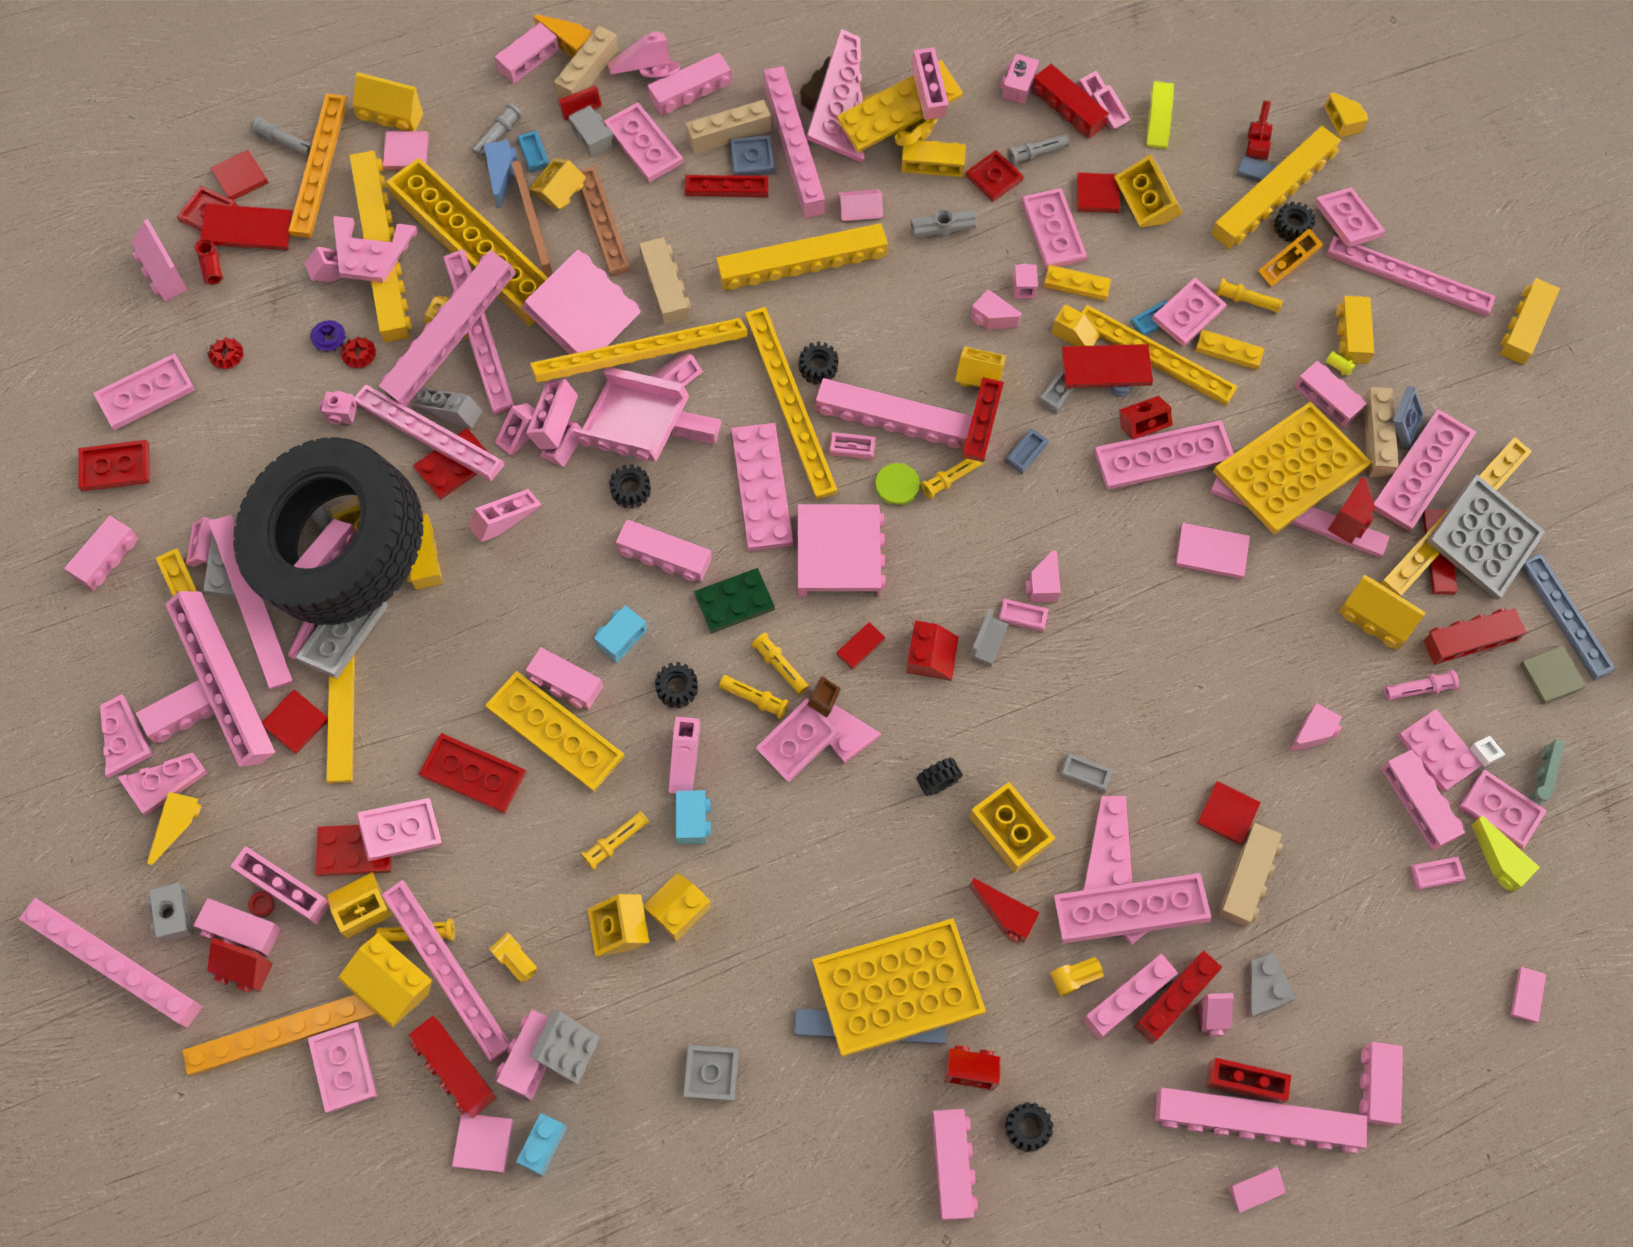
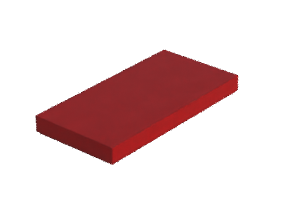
M205 203L200 240L210 239L217 246L289 250V227L293 211L289 209Z
M1149 344L1062 346L1061 354L1065 388L1152 386L1153 384Z
M440 733L418 775L421 778L505 814L527 772L523 768Z

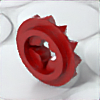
M225 336L223 340L216 339V343L210 345V351L207 354L210 363L214 367L230 369L241 362L244 350L241 343L235 338L229 339ZM227 347L229 352L226 353L224 359L222 352H224V349Z
M356 336L355 339H348V342L342 345L340 354L347 366L363 368L371 364L375 359L376 348L373 342L366 337L360 338ZM357 347H359V348L361 349V351H360V353H359V355H358L359 358H357V356H356V354H355V351H356V348H357Z

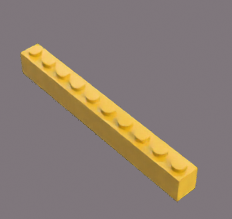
M375 150L351 154L350 161L363 237L367 240L393 242L395 230L394 227H390L393 218L391 210H387L386 206L390 205L388 193H384L383 189L387 188L385 176L381 175L380 172L384 171L382 159H377ZM397 262L384 283L371 281L379 330L384 343L410 338L409 329H412L410 316L406 317L405 312L409 311L407 299L403 298L402 293H406L403 280L399 278V275H403L400 262Z

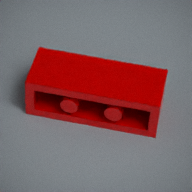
M1215 1057L1209 1061L1205 1087L1283 1104L1289 1101L1292 1075Z

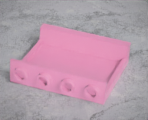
M579 250L566 260L521 307L569 354L608 346L641 313L637 303L632 299H628L623 294L621 287L613 284L607 278V274L602 269L597 268L586 253H581Z
M606 367L603 374L607 383L582 430L574 428L572 430L577 437L578 442L583 446L589 447L591 445L603 451L617 452L622 456L630 455L642 461L650 460L656 462L689 398L684 385L613 367Z
M798 504V597H807V591H877V597H880L881 589H885V575H881V568H885V554L880 552V547H884L885 541L884 533H880V526H884V513H880V504Z

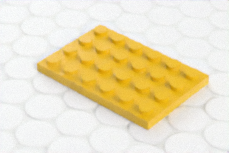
M1309 402L1217 465L1213 472L1275 535L1369 468L1372 462L1316 406Z
M954 918L812 959L813 968L841 1058L986 1014V1009Z

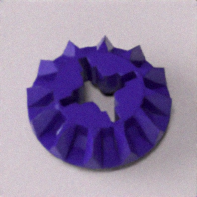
M327 320L318 323L312 329L310 339L318 351L323 350L327 353L329 350L336 351L337 347L342 346L346 335L340 323ZM323 334L327 336H330L332 334L333 339H327L325 341V337L323 336Z

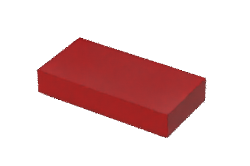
M595 85L558 100L561 114L565 121L569 119L570 115L591 106L592 109H596L602 106L598 88Z
M868 622L837 651L836 655L854 670L885 641L886 637Z

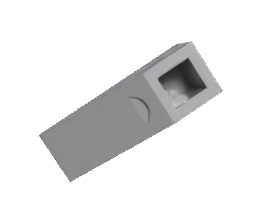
M422 388L412 403L414 408L455 426L471 429L483 412L469 395Z

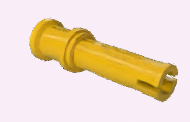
M1225 278L1221 279L1216 296L1233 299L1235 303L1243 301L1279 313V308H1281L1283 303L1282 299L1245 289L1243 284L1239 283L1236 285L1227 282Z
M965 459L945 472H937L932 479L922 481L920 487L924 495L931 500L935 497V494L943 489L948 490L951 483L977 467L982 466L984 463Z
M766 632L758 636L751 644V647L760 652L764 657L765 663L774 666L798 695L803 694L810 685L804 681L782 656V649L772 643ZM783 667H785L796 680H793L791 676L783 669Z
M724 675L719 684L720 689L758 705L760 711L766 710L775 714L780 720L784 717L790 703L787 699L783 701L773 696L772 692H761L728 675Z
M639 811L605 839L599 838L596 845L587 852H581L580 855L594 871L597 868L596 865L606 857L610 858L613 856V850L648 824V819ZM634 825L631 829H629L626 833H624L621 837L618 838L619 835H621L628 828Z
M452 918L444 922H432L442 939L454 940L455 927ZM402 926L377 928L376 934H380L388 942L411 941Z

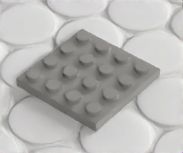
M1476 474L1471 477L1427 542L1497 600L1503 596L1545 531Z

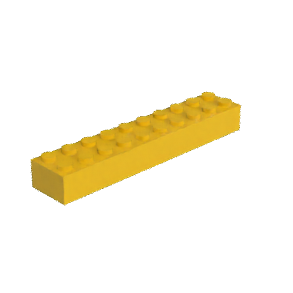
M417 158L386 181L391 197L450 253L464 249L471 271H474L482 256L488 254L490 250L509 263L516 273L497 297L528 327L536 322L521 307L548 279L543 272L422 159Z

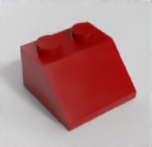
M1362 477L1328 528V531L1352 544L1356 537L1361 539L1374 519L1370 515L1374 511L1375 505L1365 478Z
M915 620L906 673L952 681L959 636L939 624Z
M212 938L207 972L214 975L213 980L227 985L229 981L236 983L237 989L250 993L252 989L258 992L261 991L273 963L259 953Z
M955 1045L954 1049L950 1048L947 1054L944 1083L994 1091L1000 1084V1056H995V1052L981 1049L977 1053L969 1051V1047Z

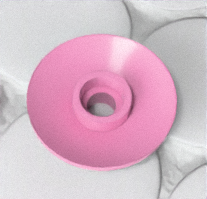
M670 61V64L640 69V74L644 77L656 78V81L679 71L681 67L680 63Z

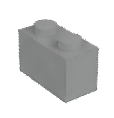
M591 106L569 116L571 130L591 158L613 148V133L608 126H604L599 112L595 113Z

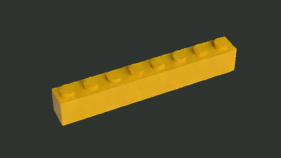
M1321 126L1216 221L1211 235L1228 249H1231L1236 244L1240 245L1249 232L1253 233L1263 219L1266 221L1276 207L1280 208L1289 195L1293 196L1299 190L1302 183L1306 184L1312 178L1315 171L1319 172L1325 166L1328 159L1332 160L1338 154V146L1341 139Z
M882 223L716 257L717 271L722 289L734 290L746 285H757L765 281H776L784 277H796L803 273L819 272L822 269L838 268L846 264H858L865 260L880 259L887 256L888 242Z

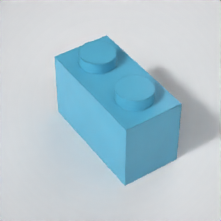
M626 605L621 610H616L610 618L611 621L606 626H601L596 631L594 637L596 647L616 663L648 631L646 621Z
M705 790L676 791L677 844H706V836H711V821H706V813L711 812V798H706Z
M540 1113L516 1162L544 1176L567 1127L563 1123Z

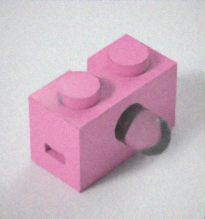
M1016 54L1013 62L1009 61L1006 70L1008 75L1007 77L1003 76L1000 89H1003L1002 98L1025 105L1033 84V78L1037 74L1039 60Z

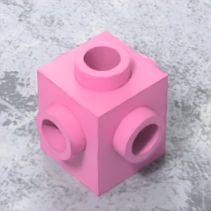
M342 391L326 392L324 400H321L320 412L323 413L326 421L335 425L341 423L353 424L357 409V403L353 394H346Z

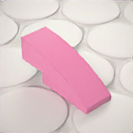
M1097 71L1077 82L1076 85L1109 112L1106 125L1112 130L1131 120L1111 86H1105Z

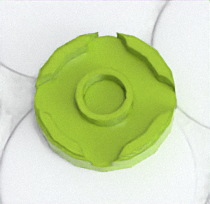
M889 464L883 467L877 474L875 481L876 493L881 500L889 505H906L912 502L918 495L920 487L919 476L913 468L906 464Z

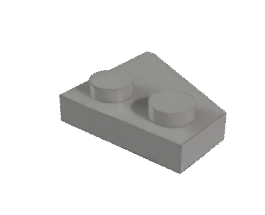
M1275 953L1250 962V1017L1296 999Z

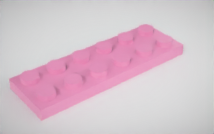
M1437 409L1374 502V511L1410 532L1476 434V431Z
M1222 420L1140 437L1134 440L1098 446L1094 449L1107 490L1214 467L1234 454Z
M775 423L731 428L748 551L793 546Z
M1201 873L1054 895L1063 944L1211 922V914Z

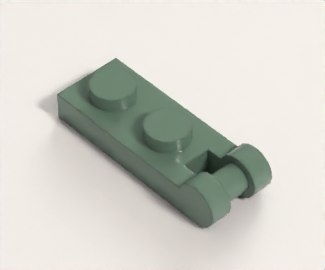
M1557 739L1544 746L1541 753V758H1543L1542 766L1538 768L1535 776L1538 780L1536 790L1529 795V799L1539 806L1550 799L1553 793L1565 742Z

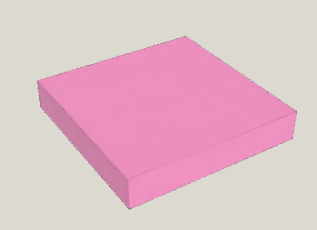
M386 131L383 160L384 170H402L417 158L422 159L427 164L428 131Z
M461 1114L452 1167L505 1173L514 1120L476 1115L472 1118L468 1114Z

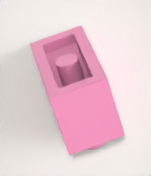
M316 247L304 263L311 280L330 283L342 278L339 273L337 250Z
M988 289L972 305L970 318H972L975 324L983 326L987 330L1017 328L1020 325L1022 313Z
M528 403L512 406L495 444L509 455H514L530 439L526 432L535 409Z
M1051 551L1031 572L1029 580H1026L1025 592L1030 594V602L1058 601L1061 591L1057 551Z
M1316 703L1306 717L1290 749L1296 751L1326 744L1331 737L1335 739L1342 727L1338 725L1342 717Z
M1233 993L1207 994L1197 1003L1200 1033H1208L1209 1037L1224 1036V1032L1231 1029Z

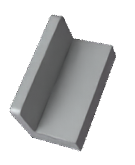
M989 609L972 648L970 658L991 667L1009 624L993 618V610Z

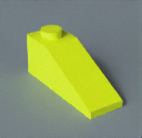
M1481 816L1471 825L1493 875L1498 879L1499 884L1503 888L1513 893L1521 888L1540 868L1484 816Z

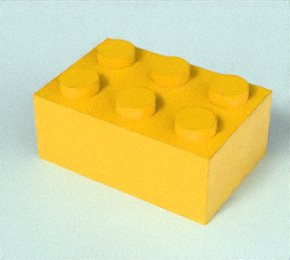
M1010 782L971 809L969 819L1014 874L1052 846L1055 840L1054 835Z

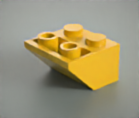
M373 872L327 895L335 922L340 933L347 939L393 916L389 906L381 896L383 893Z

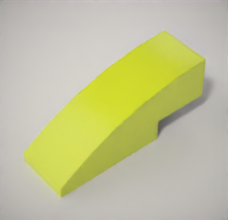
M1153 82L1148 113L1147 147L1167 149L1174 83Z

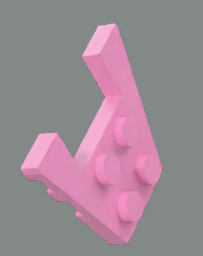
M334 216L338 266L342 278L384 283L397 264L398 257L402 251H406L409 241L418 232L416 226L397 224L393 242L351 238L355 225L354 219Z

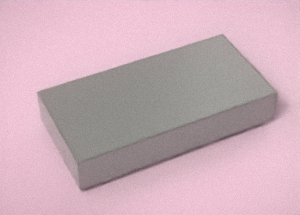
M1068 753L1060 777L1105 793L1113 769Z

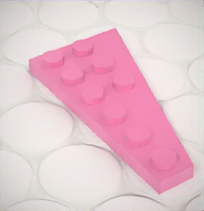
M841 29L834 46L806 139L862 163L865 160L863 151L857 153L836 120L837 115L862 103V91L860 89L862 78L859 63L861 61L860 37Z

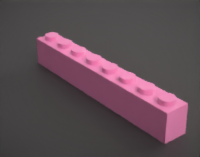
M784 66L764 70V88L804 218L825 214V197Z
M491 250L488 254L482 256L474 271L468 273L460 288L454 290L446 305L440 307L432 322L426 324L418 339L412 341L404 356L399 357L390 373L384 375L379 387L400 404L407 406L515 275L516 272L511 265Z
M824 378L816 398L815 411L822 415H832L840 417L845 421L860 422L868 427L875 426L883 428L888 432L903 433L911 438L918 437L926 439L931 443L946 444L955 449H964L972 420L970 415Z
M179 591L165 604L237 764L239 767L261 765L275 753L274 748L202 592Z
M37 898L33 899L19 917L27 925L186 1028L189 1027L203 1007Z
M1160 1088L1156 1093L1155 1122L1162 1123L1164 1128L1178 1129V1125L1188 1126V1131L1203 1132V1129L1213 1130L1215 1135L1229 1136V1132L1238 1133L1239 1138L1251 1140L1255 1139V1136L1265 1137L1264 1141L1270 1143H1280V1139L1289 1140L1290 1145L1305 1147L1306 1143L1316 1144V1149L1332 1150V1147L1342 1148L1343 1153L1357 1154L1358 1150L1367 1148V1116L1169 1088Z

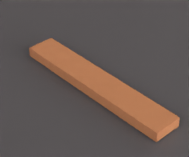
M519 161L512 162L515 179L543 273L546 276H551L550 261L521 163Z
M596 167L579 170L586 177L580 190L609 275L612 277L630 272V266Z

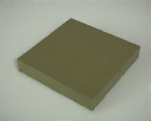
M1564 646L1531 657L1520 663L1542 704L1586 687Z

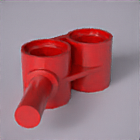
M1263 100L1259 121L1251 122L1246 150L1247 157L1267 160L1269 157L1273 125L1268 124L1267 118L1271 101Z

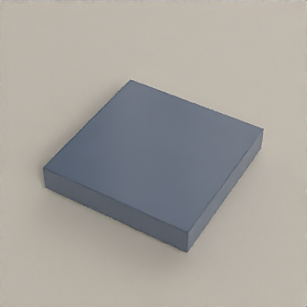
M771 135L730 139L734 175L757 176L775 174Z
M1412 386L1406 387L1393 420L1402 447L1411 449L1424 417V411L1416 388Z

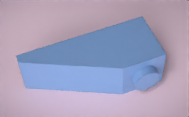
M509 140L484 144L497 208L502 206L514 173L512 162L517 160L515 148H510Z

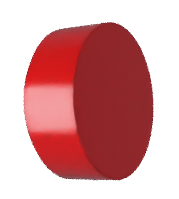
M256 892L248 901V909L256 917H266L275 908L274 898L267 892Z

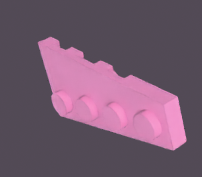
M1102 796L1100 799L1083 890L1132 883L1126 796Z

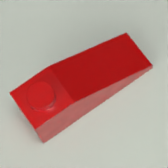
M973 878L969 888L999 929L1006 934L1005 937L1015 943H1019V941L1024 943L1040 912Z

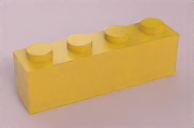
M1537 278L1531 285H1526L1521 294L1524 299L1519 301L1514 310L1517 315L1512 317L1507 326V329H1510L1509 334L1505 333L1500 342V345L1503 346L1500 355L1523 365L1527 362L1535 349L1559 293V287Z

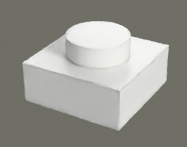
M1491 736L1474 743L1469 748L1484 767L1500 760L1505 755Z

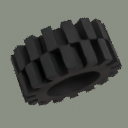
M1294 201L1290 202V205L1288 203L1284 204L1276 216L1274 227H1276L1275 232H1280V238L1285 236V241L1287 242L1289 239H1292V243L1309 228L1312 231L1316 220L1314 219L1316 216L1312 214L1313 210L1311 208L1307 210L1308 205L1306 204L1304 207L1301 206L1302 202H1298L1297 205H1295ZM1287 219H1297L1302 223V226H1294Z
M813 342L810 343L809 348L805 346L799 357V371L802 372V377H806V381L809 383L813 380V384H817V381L822 383L823 378L831 380V377L834 378L838 371V357L834 347L830 346L828 348V343L825 342L823 346H820V342H817L816 346H814ZM815 358H822L826 360L827 365L823 368H815L811 366L810 362Z
M631 464L629 469L626 468V465L622 466V471L617 468L615 470L616 474L612 473L609 480L613 500H616V504L619 506L622 503L623 508H627V505H630L632 509L634 504H637L638 507L642 506L641 501L645 503L647 496L650 497L651 494L650 479L647 476V472L645 470L641 471L639 466L634 469V465ZM626 481H636L639 487L636 491L627 493L622 490V485Z
M676 662L675 666L669 663L668 668L663 666L661 668L662 672L658 671L657 678H655L658 698L662 699L663 704L666 705L668 703L669 707L672 708L673 705H677V708H681V704L689 705L688 701L693 702L695 699L694 695L697 696L698 681L692 668L689 669L685 663L684 666H681V662ZM673 678H681L685 681L686 686L683 691L674 693L668 689L669 681Z
M949 757L948 759L945 758L942 761L936 762L934 765H930L928 769H924L923 772L918 774L916 780L926 796H932L934 793L937 794L941 790L944 791L947 787H951L953 783H957L963 774L954 758Z
M1025 1102L1016 1106L1008 1115L1007 1122L1005 1123L1006 1136L1009 1137V1142L1017 1146V1149L1024 1150V1152H1034L1044 1147L1053 1134L1052 1127L1054 1125L1051 1122L1050 1113L1047 1114L1046 1109L1043 1106L1039 1107L1037 1103L1030 1104V1102ZM1031 1117L1037 1121L1039 1131L1036 1136L1026 1137L1021 1133L1019 1124L1023 1118Z

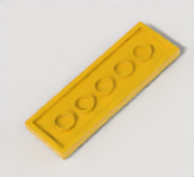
M940 60L938 64L948 104L960 99L963 96V92L943 61ZM914 75L837 115V122L857 153L924 118Z
M518 671L508 679L485 705L486 709L593 792L598 789L625 757L623 752Z

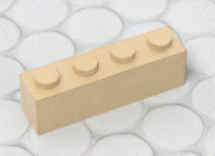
M598 26L554 81L558 99L590 87L618 51L615 33Z
M764 100L686 123L687 140L693 154L730 144V139L753 137L771 131V115Z
M664 237L639 243L641 258L663 324L667 325L689 319L688 310L691 309L689 298L683 295L685 287L682 279L678 280L679 270L677 263L671 260V257H673L671 245H666Z
M1370 387L1363 399L1367 403L1363 409L1366 456L1372 462L1370 467L1367 468L1368 478L1390 479L1398 468L1396 428L1393 423L1395 417L1393 388Z
M1254 823L1249 828L1217 916L1243 927H1246L1251 921L1255 922L1260 910L1256 906L1259 899L1263 900L1267 891V886H1264L1266 878L1272 876L1275 868L1272 861L1274 856L1278 857L1283 843L1280 842L1282 834L1257 823Z

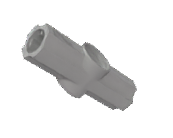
M942 209L932 216L912 218L910 221L912 236L914 238L929 235L947 237L951 232L975 229V212L973 209L958 212Z

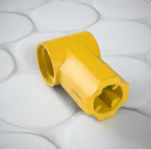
M507 932L489 950L502 965L505 964L510 972L521 983H524L535 974L538 968L521 950L522 947Z
M1096 957L1070 966V964L1050 972L1060 997L1079 990L1081 986L1104 977L1103 969Z

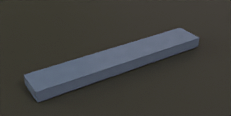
M1542 553L1528 558L1521 567L1593 681L1614 672L1616 668Z
M796 1009L795 1036L835 1038L827 1011ZM946 1026L895 1042L945 1045Z

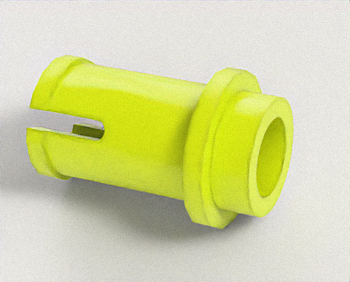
M1334 351L1326 360L1327 364L1342 372L1341 375L1349 376L1356 366L1353 364V360L1348 361Z

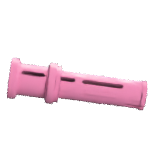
M1449 670L1445 674H1429L1426 679L1385 686L1384 693L1388 701L1428 692L1435 695L1443 690H1458L1459 679L1454 670Z

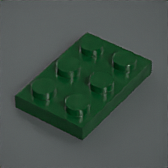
M758 568L694 591L695 598L710 634L775 610L773 601Z

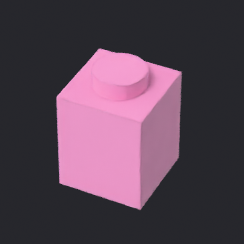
M1026 263L1015 265L1013 272L1014 298H1035L1038 289L1036 265Z

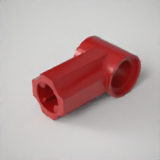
M201 239L195 244V251L199 258L204 283L211 285L220 284L223 280L219 261L220 255L210 239Z

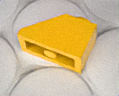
M1334 92L1329 93L1324 108L1339 138L1362 133L1368 122V115L1363 110L1361 104Z
M1066 304L1056 317L1051 334L1074 346H1094L1100 336L1085 314Z

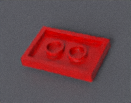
M468 428L457 434L459 437L488 452ZM436 450L413 465L414 470L439 500L477 475V473Z
M147 439L78 448V488L81 492L150 483V447Z
M359 825L318 827L315 870L317 876L370 874L372 872L374 874L391 873L392 856L368 861Z

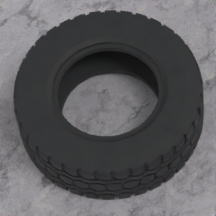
M326 437L316 439V441L304 442L301 446L297 445L289 449V452H284L276 458L275 462L272 461L266 466L264 472L257 476L254 480L256 482L251 484L246 492V498H243L239 507L241 510L237 513L235 521L237 525L234 526L233 534L235 538L233 546L236 552L234 555L239 571L256 594L278 609L301 621L317 625L341 624V622L354 621L355 618H361L369 614V611H374L382 606V602L388 601L394 595L393 592L395 590L398 591L402 586L404 578L407 579L412 570V565H415L418 557L417 552L421 548V536H423L424 527L421 523L424 521L419 498L411 483L397 468L372 448L360 442L340 437H330V439ZM346 495L358 496L361 509L360 522L353 540L344 552L331 562L319 567H295L294 565L299 560L298 542L300 534L309 517L321 505L331 499Z

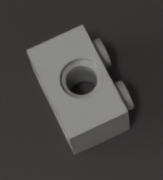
M175 883L149 890L150 898L147 900L150 913L153 914L154 922H151L153 936L165 943L194 935L187 888L181 883ZM173 908V914L169 918H165L166 911Z

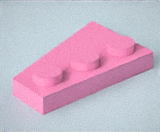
M123 694L100 705L102 732L104 733L105 743L103 751L106 757L105 776L111 778L153 756V753Z
M835 704L827 717L840 732L828 746L843 764L881 737V733Z
M189 753L165 761L162 765L153 768L147 767L139 770L140 772L125 774L118 778L142 814L147 816L164 804L167 792L179 794L207 775L208 772L194 753Z

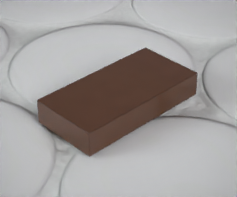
M821 676L807 705L827 718L841 689Z

